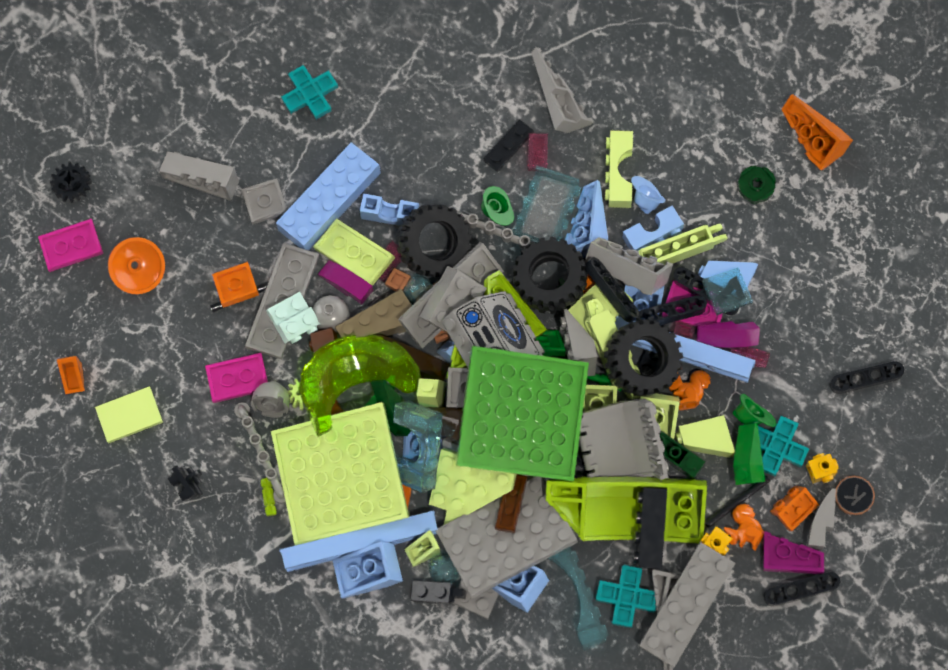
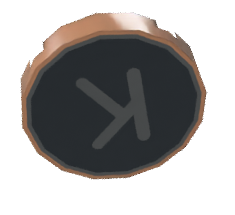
M846 477L836 487L835 502L839 509L848 515H862L874 503V489L862 477Z

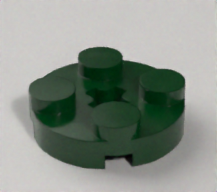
M750 166L742 171L737 184L741 196L752 204L765 202L774 193L776 179L768 168ZM753 181H760V188L754 187Z

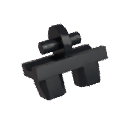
M177 465L172 468L173 473L168 480L174 487H177L179 484L183 485L184 488L178 492L182 501H188L193 497L203 495L198 487L202 483L199 479L202 475L201 470L194 471L192 467L186 469L185 466L178 467Z

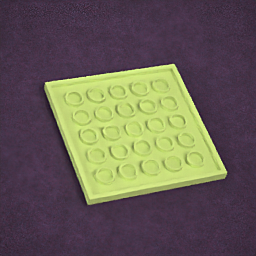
M383 402L271 431L295 546L410 518Z

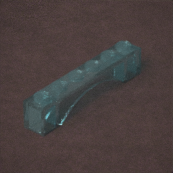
M568 547L547 558L566 572L577 590L580 600V620L576 633L583 651L606 643V637L609 636L605 625L600 624L598 618L601 617L598 607L593 606L591 599H594L590 587L586 588L585 586L586 576L583 569L579 570L577 566L579 559L576 552L571 551V548Z

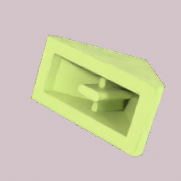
M431 530L404 549L413 567L441 554Z

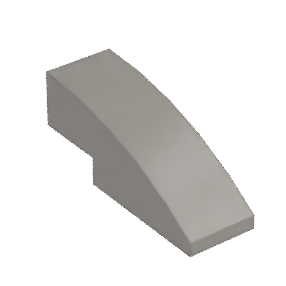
M836 489L830 490L816 511L808 533L807 547L815 550H823L825 547L826 531L831 532L834 528Z

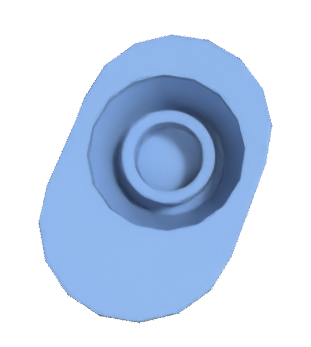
M639 176L631 178V182L636 189L634 202L646 214L651 213L660 203L665 202L664 197L661 196L657 188L650 181Z

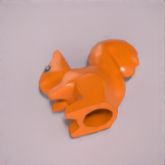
M695 370L691 373L688 383H683L680 375L677 380L672 381V385L668 389L673 391V396L681 398L679 410L694 409L699 405L704 395L703 389H707L709 384H711L710 375L706 371Z
M747 504L738 505L732 512V518L740 525L738 529L724 527V532L732 538L729 542L730 545H735L740 540V548L748 542L752 544V549L756 551L763 538L764 531L761 524L754 518L753 508Z

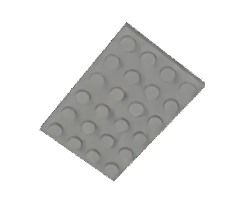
M537 476L527 481L515 533L495 530L502 496L468 515L464 514L435 530L471 598L578 543L568 522L564 521L553 506H550L546 501L547 486L541 477Z

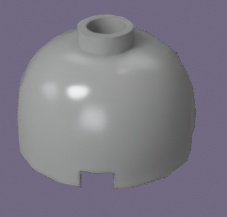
M324 296L317 300L313 306V311L320 323L317 325L320 331L333 328L336 332V326L350 319L347 304L337 296Z
M266 382L260 384L254 390L251 407L254 411H257V409L262 411L261 415L279 418L283 416V413L287 414L289 411L290 395L287 389L278 382Z

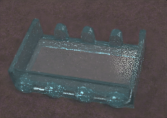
M536 166L535 177L530 183L529 193L524 199L523 209L517 218V225L512 230L513 234L519 237L527 235L530 241L535 243L540 242L539 238H545L546 241L550 240V237H556V240L560 242V239H563V236H561L562 231H566L569 224L567 217L569 213H573L575 208L574 198L579 197L581 191L579 179Z

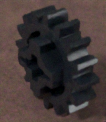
M69 162L67 167L61 164L62 169L56 168L57 174H51L53 178L50 181L51 190L53 193H56L55 195L58 199L62 197L63 202L69 199L73 203L74 198L80 201V196L86 197L85 191L91 190L89 184H92L89 178L91 176L89 172H86L87 170L84 166L80 168L79 163L73 166Z

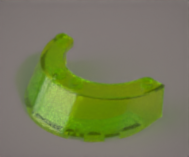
M368 334V337L350 335L333 340L312 354L313 358L308 364L305 363L301 371L299 391L317 437L332 429V407L344 391L360 383L385 379L401 392L412 393L418 389L419 378H421L420 369L410 354L396 342L391 343L377 335Z

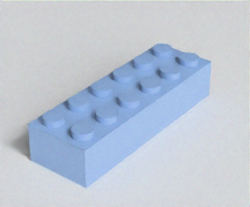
M351 142L276 222L278 231L299 248L309 251L335 219H338L381 173L379 164Z

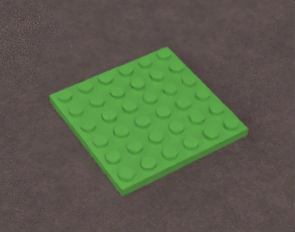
M471 346L456 466L574 481L589 363Z

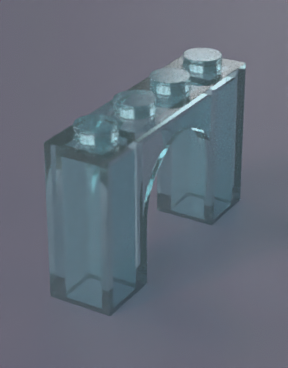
M411 401L395 404L393 422L410 429L416 435L420 447L419 457L417 461L406 457L396 459L402 484L419 492H425L435 489L443 414Z

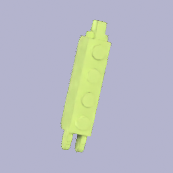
M721 224L711 227L703 225L639 250V255L650 258V256L658 258L657 262L666 265V262L676 263L713 249L714 245L724 242L728 238L726 234L713 238L712 234L719 232L723 228Z
M595 298L585 303L589 318L585 320L584 324L589 335L594 339L595 348L605 368L604 363H608V359L604 358V353L608 351L606 345L608 341L612 340L611 336L618 329L615 324L614 314L609 309L605 310L598 298ZM629 350L630 365L633 368V370L640 375L639 368L633 364V361L631 359L632 353ZM609 368L605 369L607 374L611 373ZM615 379L610 380L612 385L615 386ZM625 393L627 395L626 397H628L631 400L640 397L634 396L633 393Z

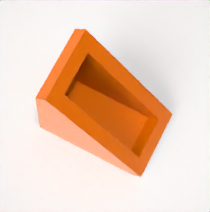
M77 356L57 359L65 394L85 391L82 363Z

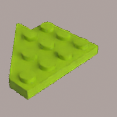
M500 270L484 280V287L487 288L484 296L503 291L512 295L517 304L515 309H520L527 321L525 325L529 324L536 338L547 330Z

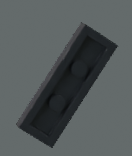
M519 119L483 158V161L496 172H499L531 137L534 130Z

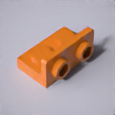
M797 485L790 488L787 495L783 499L778 500L770 512L780 519L788 531H793L819 504L806 487Z

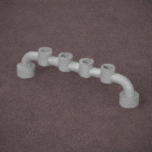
M457 211V214L463 215L465 218L464 222L468 223L470 228H480L487 235L494 234L501 237L504 242L518 244L521 249L524 247L526 249L529 248L531 241L527 235L516 236L510 228L502 230L497 228L493 221L485 223L478 220L476 214L466 215Z
M244 402L238 403L234 409L235 414L239 419H242V425L249 433L250 443L255 447L258 453L257 458L265 468V476L271 481L275 490L273 494L274 499L278 504H285L284 491L278 480V473L272 467L270 456L262 445V438L254 428L255 423L250 417V407Z

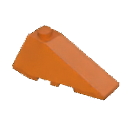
M793 94L790 95L782 108L791 128L795 129L799 137L797 139L805 147L808 159L820 170L825 169L840 158L853 141L842 129Z

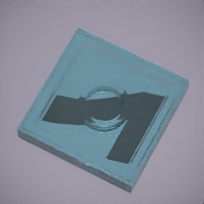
M739 267L705 278L702 281L716 316L753 303Z

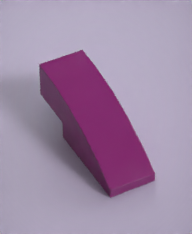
M331 260L318 273L319 277L347 297L349 295L361 305L374 291L373 286L367 281Z
M733 321L698 326L696 341L713 347L756 346L759 344L760 328L754 322L735 324Z

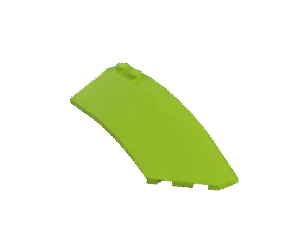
M656 477L574 478V481L547 480L546 501L550 506H553L564 521L568 522L569 526L573 528L583 542L590 540H634V533L638 531V523H635L636 511L639 512L637 492H640V489L643 487L667 489L664 541L700 544V540L704 536L707 480L678 478L660 480Z

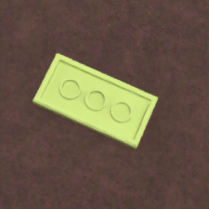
M337 218L313 246L316 251L358 275L372 286L395 259L393 254Z

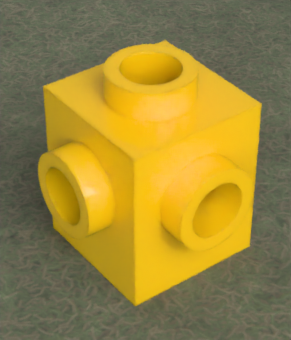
M818 454L806 464L813 484L820 481L827 483L834 480L839 469L836 459H832L831 454Z
M716 526L710 534L706 532L700 542L725 556L729 550L727 545L732 538Z

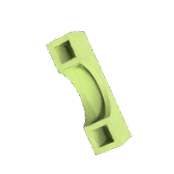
M610 131V137H606V148L610 149L609 155H606V166H609V172H606L605 183H609V189H605V201H609L608 207L631 208L632 183L621 177L618 172V165L625 158L632 156L633 131Z

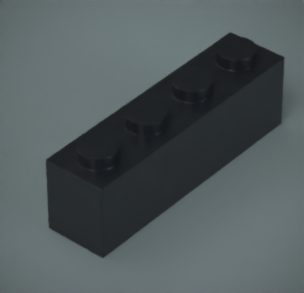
M643 487L640 489V492H637L639 512L636 511L635 523H638V531L634 533V543H637L636 551L633 552L632 562L635 563L636 568L660 570L663 563L667 489Z

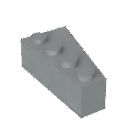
M167 152L159 170L163 179L229 201L232 200L239 183L234 167L185 156L178 152Z
M600 237L590 243L585 263L593 257L599 259L613 278L623 281L625 285L633 286L644 294L652 295L667 284L673 263L666 262V265L657 262L658 258L650 256V258L640 256L639 251L634 249L623 250L622 245Z

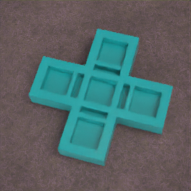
M304 65L288 73L296 89L281 96V99L290 114L306 105L315 119L332 111L324 95L339 87L329 70L314 79Z
M780 416L774 432L758 426L761 450L764 451L762 460L765 473L775 477L783 460L800 468L802 467L809 448L791 441L799 423Z
M623 565L619 584L599 581L596 601L615 605L612 625L632 628L635 609L655 613V591L639 588L642 568Z

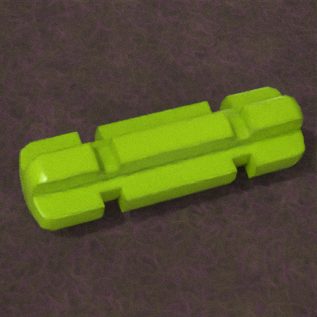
M264 478L261 479V487L263 488L262 494L264 505L266 506L265 513L267 516H274L277 512L274 506L275 499L273 489L271 488L272 484L271 481Z

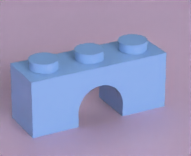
M363 194L360 215L361 219L403 225V218L409 216V212L413 209H418L419 203L400 200V204H390L385 202L380 196Z
M670 206L656 214L655 222L659 227L656 231L648 232L638 223L623 231L622 238L629 249L639 251L669 237L681 234L684 223L674 207Z

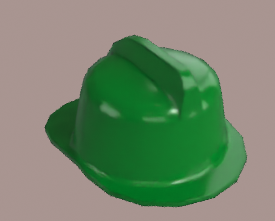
M488 187L483 193V201L481 203L483 213L498 225H510L514 220V212L508 195L499 187Z
M745 394L740 395L741 402L734 409L733 415L742 424L758 423L759 425L763 423L770 427L777 425L775 418L766 409L755 403L749 396Z

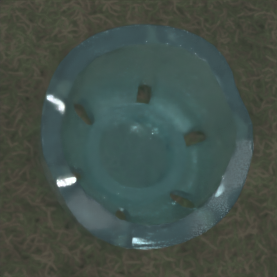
M416 276L410 279L405 285L404 294L411 305H414L431 289L433 283L424 276Z
M447 553L437 554L431 559L429 574L434 582H442V579L445 578L444 583H453L458 579L459 574L456 568L453 567V563Z

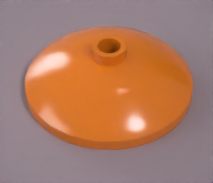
M139 237L128 238L118 243L110 253L108 272L112 282L122 291L130 294H143L154 289L162 280L165 272V260L161 250L150 240ZM132 262L137 263V267L135 269L131 267Z

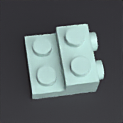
M300 292L266 310L285 344L289 341L292 344L302 339L301 335L306 332L309 335L317 331V325L320 324L312 307H308Z

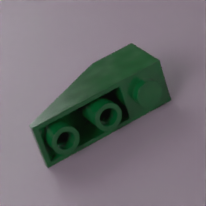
M385 379L372 380L371 384L377 403L383 402L385 405L391 433L395 437L408 436L412 429L403 426V422L410 407L403 401L402 396L393 390L388 381Z
M661 431L659 437L665 448V452H663L664 460L688 478L695 480L705 466V461Z

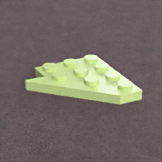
M442 448L429 505L447 510L444 521L445 525L464 514L468 515L513 490L516 474L456 466L457 452Z

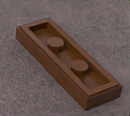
M516 474L513 490L502 496L495 530L515 533L528 480L527 476Z

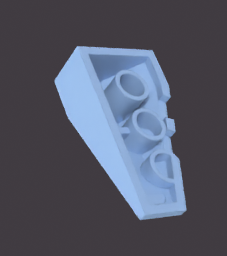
M598 180L583 187L577 204L579 210L576 217L572 218L571 221L573 227L571 232L567 233L565 237L567 244L572 243L576 250L580 251L583 258H586L592 241L598 237L608 240L601 185Z

